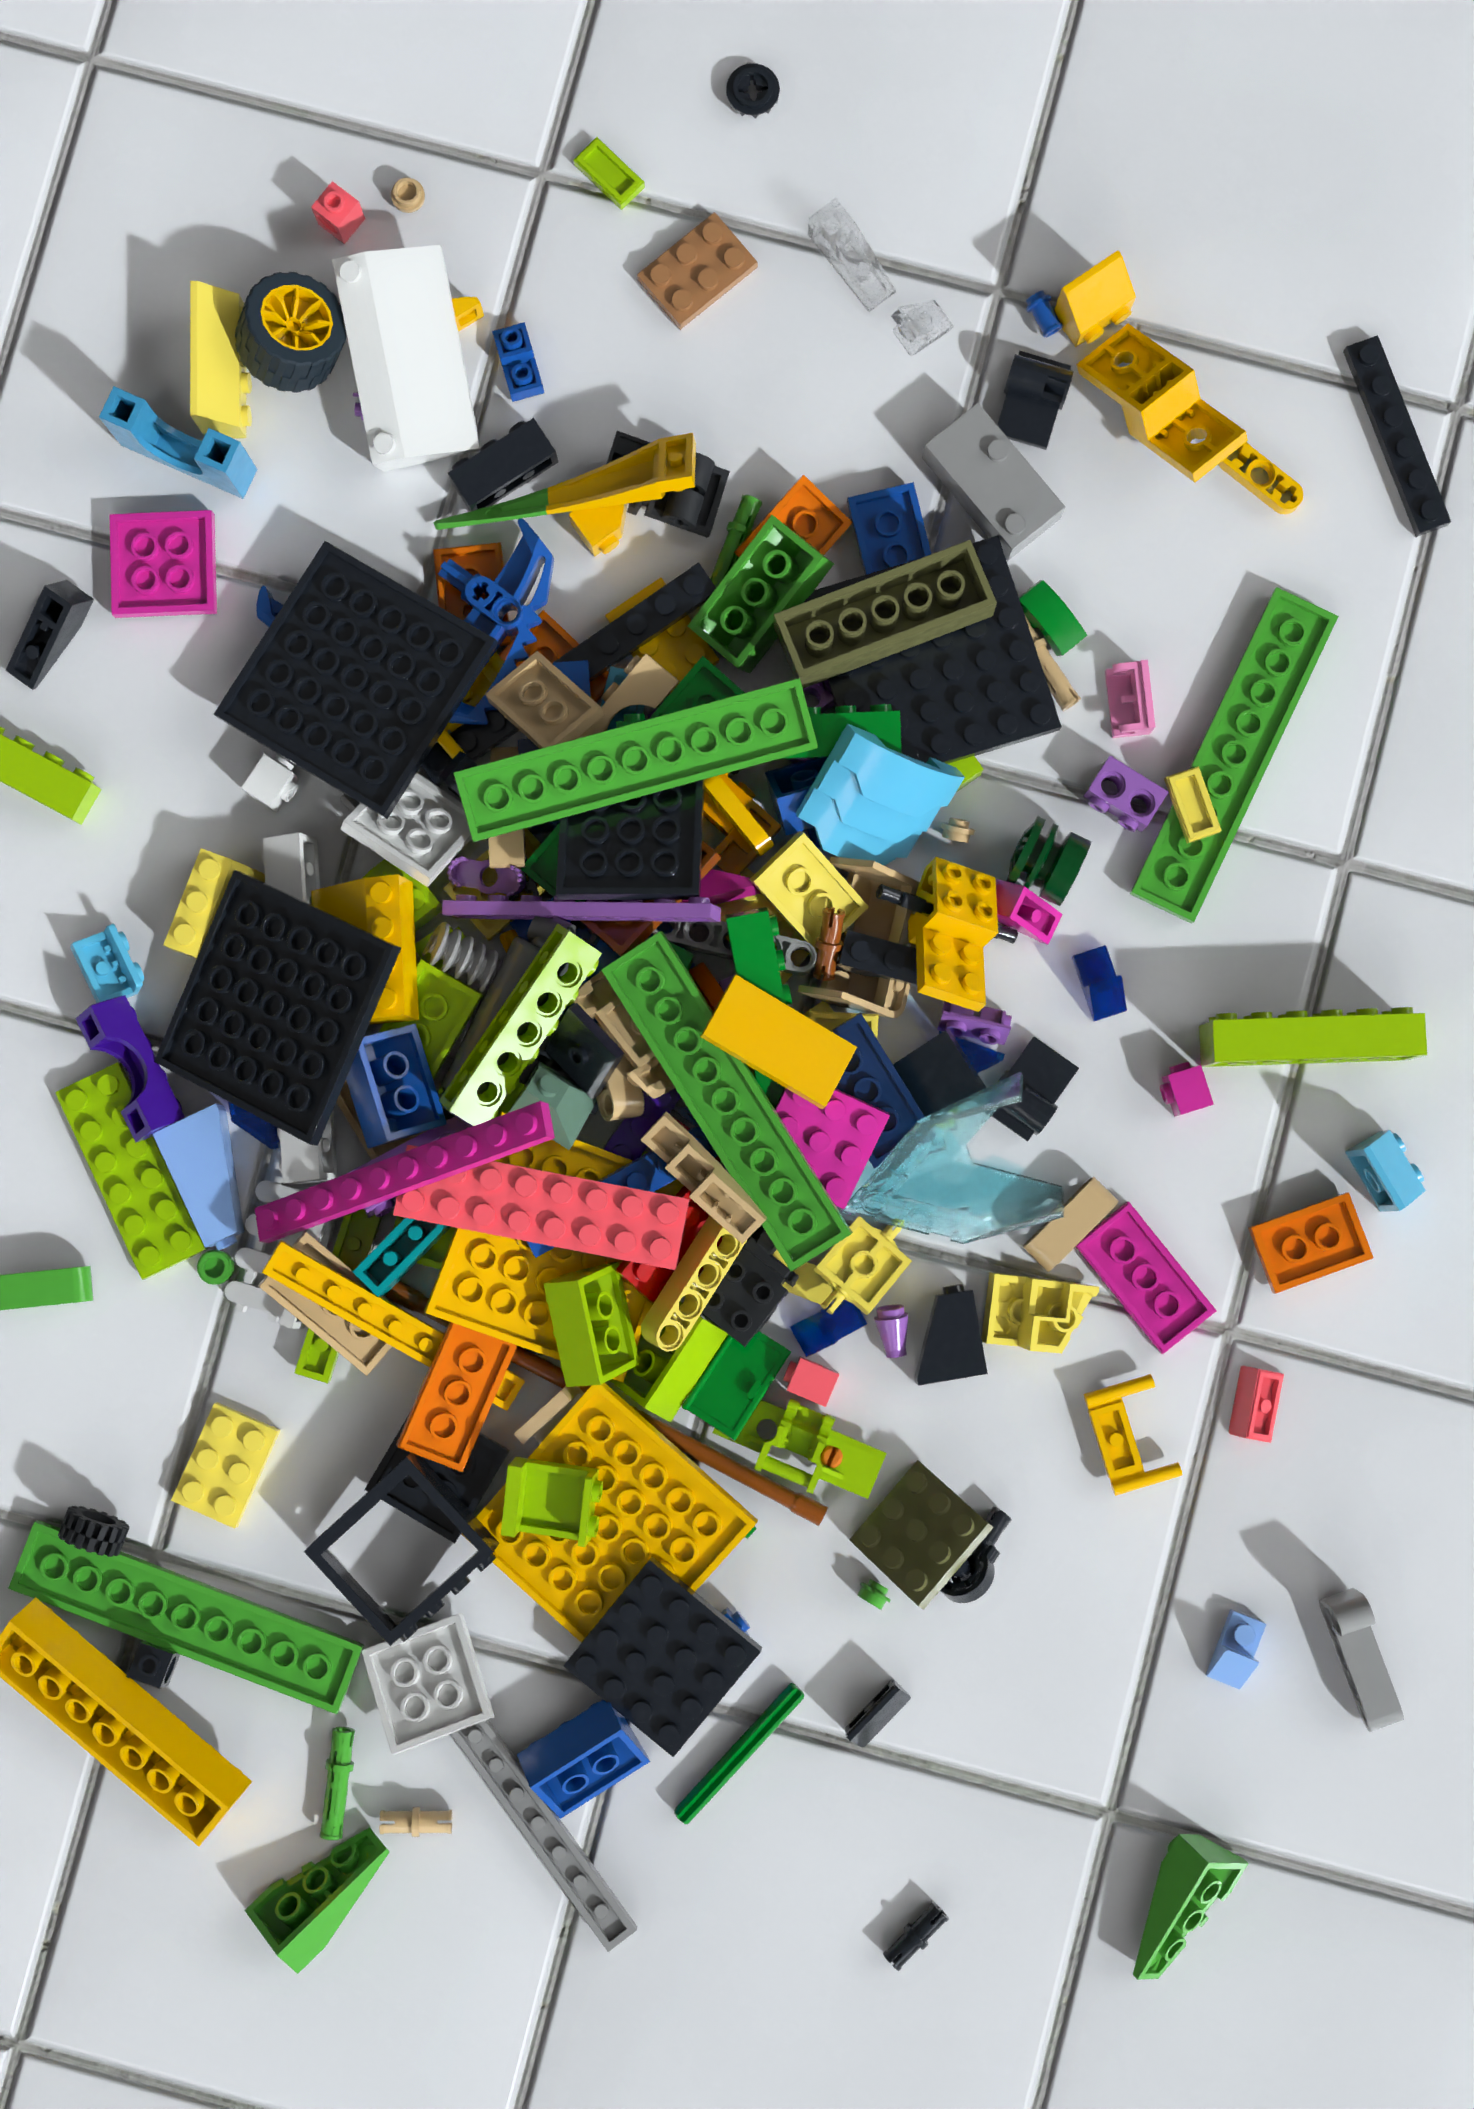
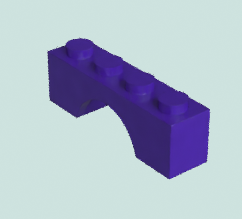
M126 995L90 1005L75 1018L90 1050L103 1051L114 1056L124 1065L132 1083L131 1098L120 1112L135 1143L153 1137V1133L185 1118L179 1100L175 1098L167 1081L165 1071L159 1064L154 1062L156 1057L152 1051L151 1042L145 1036L137 1020V1014L134 1008L130 1006Z

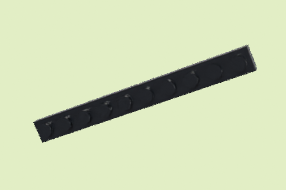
M698 562L553 663L588 660L591 682L610 669V666L616 665L703 605L716 587ZM498 710L487 711L489 723L486 725L463 724L450 733V736L474 762L491 751L492 748H495L520 731ZM438 742L435 743L422 764L434 785L440 786L444 783L438 776L453 759Z

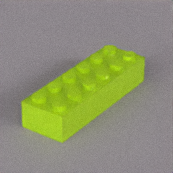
M1413 1007L1391 1008V1011H1383L1381 1014H1378V1008L1356 1009V1012H1349L1344 1016L1342 1009H1331L1312 1014V1017H1308L1307 1011L1304 1010L1288 1011L1286 1014L1278 1015V1018H1273L1272 1012H1254L1251 1015L1243 1016V1019H1237V1013L1216 1014L1215 1017H1209V1022L1199 1026L1200 1061L1202 1067L1405 1061L1427 1055L1425 1013H1413Z

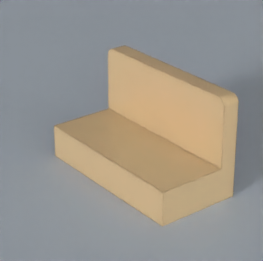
M565 1386L520 1427L514 1435L522 1444L532 1436L541 1444L584 1395L583 1391L578 1386Z

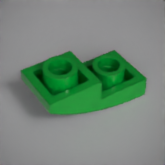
M1039 580L1019 596L1023 612L1032 628H1039L1056 656H1063L1088 636L1071 610L1044 580Z

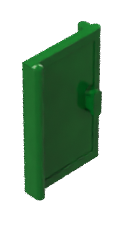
M760 1331L753 1336L746 1347L728 1334L682 1404V1408L735 1441L791 1354V1351Z

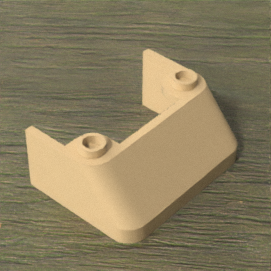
M830 856L829 862L832 865L849 872L846 881L869 906L855 920L853 931L916 948L915 944L909 943L908 920L911 913L915 914L916 911L883 899L876 898V891L879 885L883 884L887 887L915 895L920 882L876 861ZM835 970V979L832 981L822 980L821 988L799 985L797 992L828 1004L870 1014H879L882 1017L898 1018L905 1009L910 985L890 979L863 976L845 970Z

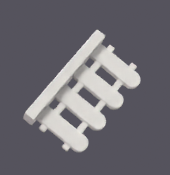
M275 1176L274 1182L261 1181L255 1189L257 1198L267 1203L302 1191L285 1186L282 1177ZM252 1214L246 1219L245 1227L250 1234L257 1236L254 1248H241L235 1255L236 1264L241 1268L247 1269L244 1281L228 1283L225 1288V1296L228 1300L237 1303L235 1307L237 1311L246 1312L247 1307L269 1313L267 1320L278 1322L281 1317L279 1323L281 1326L291 1329H304L305 1324L260 1287L254 1286L257 1274L265 1275L262 1273V1269L272 1254L264 1252L267 1243L259 1242L256 1215ZM337 1218L276 1240V1242L282 1240L292 1246L306 1231L328 1250Z

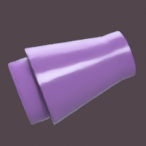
M892 1304L878 1307L876 1309L877 1316L874 1317V1321L884 1345L886 1357L897 1358L907 1355L908 1313L904 1311V1305Z

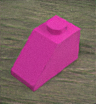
M996 879L998 922L1048 945L1063 914L1025 886Z

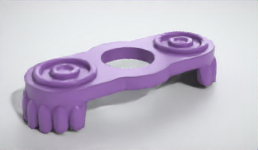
M461 856L460 858H455V861H451V865L448 866L447 874L450 875L448 879L456 887L465 886L476 888L485 894H495L498 892L504 893L506 896H512L521 893L526 885L524 872L514 865H511L510 868H494L497 871L498 879L491 887L486 886L482 880L483 871L490 867L489 860L478 861Z

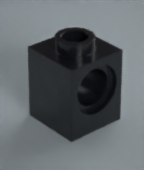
M142 1641L138 1645L126 1677L158 1689L167 1687L180 1654Z

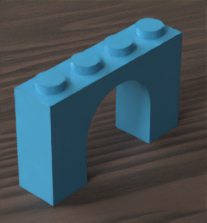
M113 386L100 413L99 418L121 446L241 499H244L258 470L240 441L208 428L202 441L195 439L159 418L146 400Z

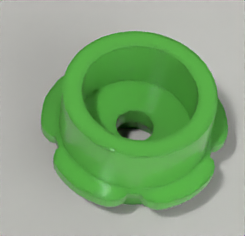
M872 1579L869 1580L868 1584L860 1583L862 1587L857 1596L882 1610L886 1601L890 1603L891 1600L885 1596L888 1592L887 1588Z

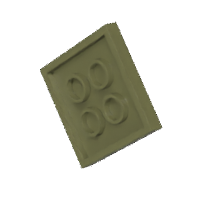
M917 1460L849 1540L918 1607L924 1610L994 1527L924 1464Z

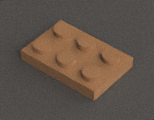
M714 212L639 272L637 279L681 330L758 268V262Z

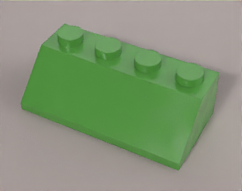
M771 515L689 623L688 627L736 668L750 674L778 638L774 629V614L804 603L830 571L834 563L779 519Z

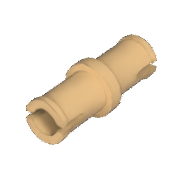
M413 1807L412 1811L381 1810L380 1821H394L395 1824L379 1825L380 1834L412 1833V1837H419L420 1833L452 1834V1823L437 1822L439 1820H452V1810L421 1811L420 1807Z

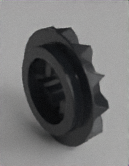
M757 63L742 65L732 72L727 81L726 96L731 108L739 111L741 116L745 114L752 115L756 119L758 115L765 112L769 114L771 108L778 102L780 93L779 81L773 71L764 65ZM751 80H753L756 90L762 91L757 93L756 101H752L749 93H744L749 91Z

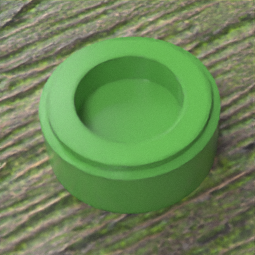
M210 1250L199 1258L197 1271L204 1282L212 1285L222 1284L233 1275L234 1261L223 1250Z

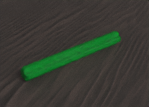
M790 1683L678 1804L674 1814L682 1823L689 1824L804 1699V1693L797 1685Z

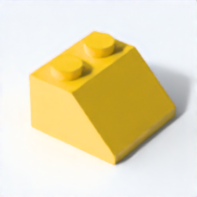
M1117 250L1061 288L1054 311L1063 324V331L1075 347L1085 341L1087 344L1094 342L1104 333L1103 329L1111 323L1115 325L1122 323L1132 313L1131 308L1136 295L1121 253Z

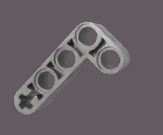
M1351 1588L1319 1600L1321 1612L1367 1730L1372 1732L1404 1720L1402 1708L1371 1625L1375 1624V1617L1365 1595Z

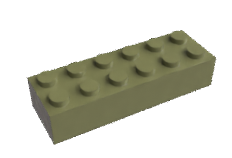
M968 540L774 614V629L794 679L800 678L802 688H806L992 617L997 602L972 542Z

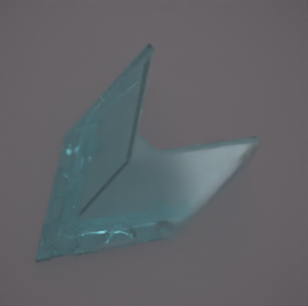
M1021 1071L918 1120L852 1196L845 1209H842L841 1212L854 1216L855 1213L871 1216L877 1222L929 1235L930 1232L950 1237V1241L960 1244L1063 1218L1064 1191L1061 1185L974 1163L967 1147V1143L999 1107L1022 1101L1023 1076Z

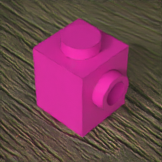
M1189 1061L1169 1067L1171 1074L1162 1077L1163 1084L1160 1085V1092L1165 1104L1171 1105L1174 1117L1214 1105L1201 1065L1191 1068Z

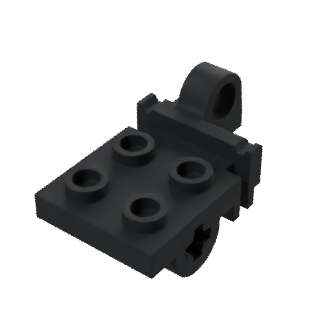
M617 431L606 464L651 442ZM696 452L695 487L678 492H666L662 499L629 503L627 512L637 515L641 505L646 506L644 516L708 538L714 525L730 471L715 466V462L711 458Z
M762 1225L748 1238L743 1246V1250L738 1254L702 1311L704 1316L744 1347L763 1328L775 1312L777 1305L788 1294V1290L782 1286L784 1282L793 1287L799 1278L795 1272L790 1271L786 1265L773 1256L777 1249Z

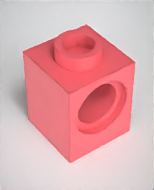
M333 181L311 206L318 225L343 244L349 240L365 220L359 201Z
M799 1356L797 1363L790 1361L783 1380L788 1382L787 1391L826 1407L839 1373Z

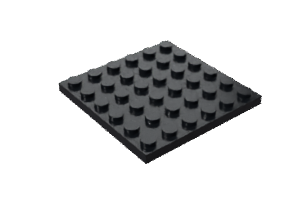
M998 535L972 543L997 602L992 617L827 679L835 706H856V712H870V705L891 704V711H900L901 754L927 763L931 757L949 764L1060 731L1062 727ZM907 563L816 589L804 603Z
M324 541L214 712V715L385 819H388L499 643L495 638Z
M234 870L154 1062L307 1144L318 1146L401 947L254 877Z

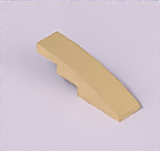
M665 1112L643 1135L641 1141L667 1163L665 1169L691 1191L689 1197L740 1243L743 1244L766 1221L767 1217L744 1189L668 1112Z

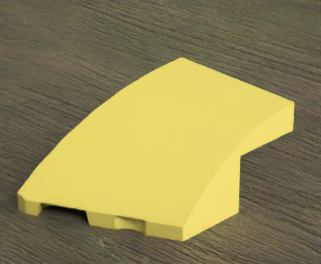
M989 1272L981 1336L982 1342L986 1344L1019 1346L1029 1351L1062 1354L1070 1341L1072 1331L1079 1326L1083 1319V1311L1091 1298L1096 1297L1099 1293V1287L1074 1282Z

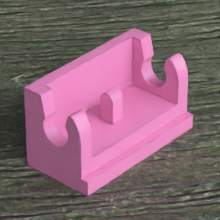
M1148 660L1112 665L1113 668L1105 670L1112 738L1150 735L1156 726Z

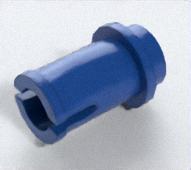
M1044 290L1026 300L1028 305L1026 310L1028 313L1032 312L1043 333V337L1047 338L1061 330L1063 324L1058 319L1049 302L1051 296L1049 294L1046 295Z

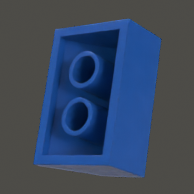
M416 1024L365 1036L346 1081L367 1148L370 1149L446 1125L447 1122L439 1102V1096Z
M604 1700L592 1704L586 1711L570 1721L564 1722L556 1730L542 1739L531 1743L526 1749L517 1754L529 1787L560 1819L650 1762L648 1755L624 1716L616 1711L610 1702Z

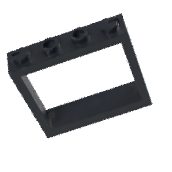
M410 1452L314 1540L304 1553L391 1646L399 1638L403 1642L410 1638L419 1628L416 1622L424 1615L429 1619L433 1617L445 1605L442 1599L450 1591L457 1595L471 1581L467 1576L477 1568L482 1572L496 1558L493 1552L499 1545V1542L419 1455ZM409 1475L478 1551L400 1622L395 1624L329 1552L328 1548Z

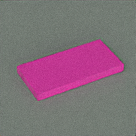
M1129 1201L1094 1227L1075 1246L1160 1354L1167 1352L1217 1311Z

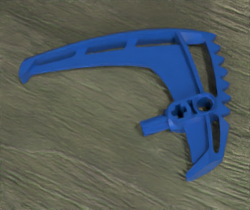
M522 518L518 519L517 522L523 536L494 582L480 574L473 576L452 559H449L447 563L444 561L440 566L442 569L438 573L440 577L461 592L462 600L473 607L463 621L495 638L499 643L489 660L507 635L516 636L502 668L488 691L516 669L517 662L525 661L529 658L524 646L537 641L530 629L542 623L541 618L535 611L545 606L548 602L554 557L539 536ZM544 564L541 579L533 599L529 605L525 606L524 604ZM263 585L259 590L257 598V618L270 627L283 604L274 600L271 592ZM483 593L486 596L489 594L485 600L482 597L479 599V596ZM517 611V615L512 621H503V617L507 612ZM484 695L475 707L461 702L449 722L486 725L489 723L487 711L497 709L488 702Z

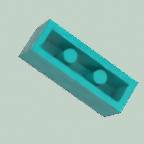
M405 1218L361 1262L353 1273L377 1297L385 1296L442 1238L451 1226Z

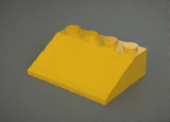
M399 874L366 877L312 890L311 904L401 947L369 1025L419 1020L413 882Z

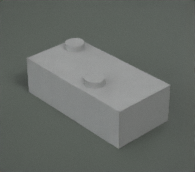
M979 403L925 444L922 459L988 538L999 536L1007 561L1060 520L1065 505Z

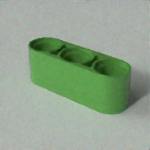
M91 1266L0 1275V1310L93 1301Z

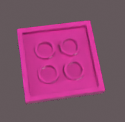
M212 510L109 514L112 615L115 618L217 614L215 514Z
M784 1088L775 1107L777 1114L834 1204L845 1209L890 1114L836 1088L827 1106L823 1109Z

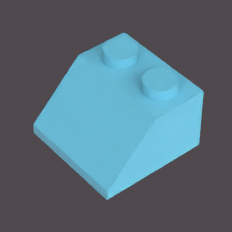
M1390 1130L1380 1131L1345 1151L1380 1212L1401 1211L1426 1191L1421 1183L1424 1181L1421 1171L1414 1163H1409L1403 1153L1406 1151V1147L1402 1139L1396 1133L1392 1134Z

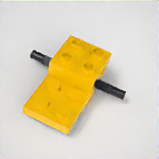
M935 857L925 867L915 895L887 887L883 884L879 885L876 891V898L916 911L915 914L911 913L908 920L909 943L916 945L917 992L979 1012L986 1005L983 947L993 938L1013 944L1018 937L1016 929L998 924L995 877Z

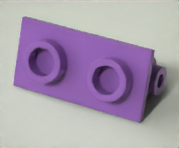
M944 1001L941 1011L942 1016L937 1028L940 1031L950 1029L955 1037L966 1036L979 1039L985 1044L1005 1045L1011 1030L1012 1016L1006 1015L1004 1010L984 1006L978 1017L973 1015L974 1010Z

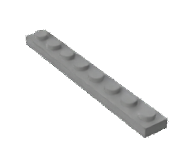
M486 1720L451 1733L607 1952L637 1931V1925L563 1822L529 1787L521 1764L490 1721Z

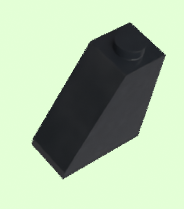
M963 1284L942 1287L944 1294L935 1295L914 1376L915 1383L918 1386L988 1374L974 1293L971 1289L964 1290Z

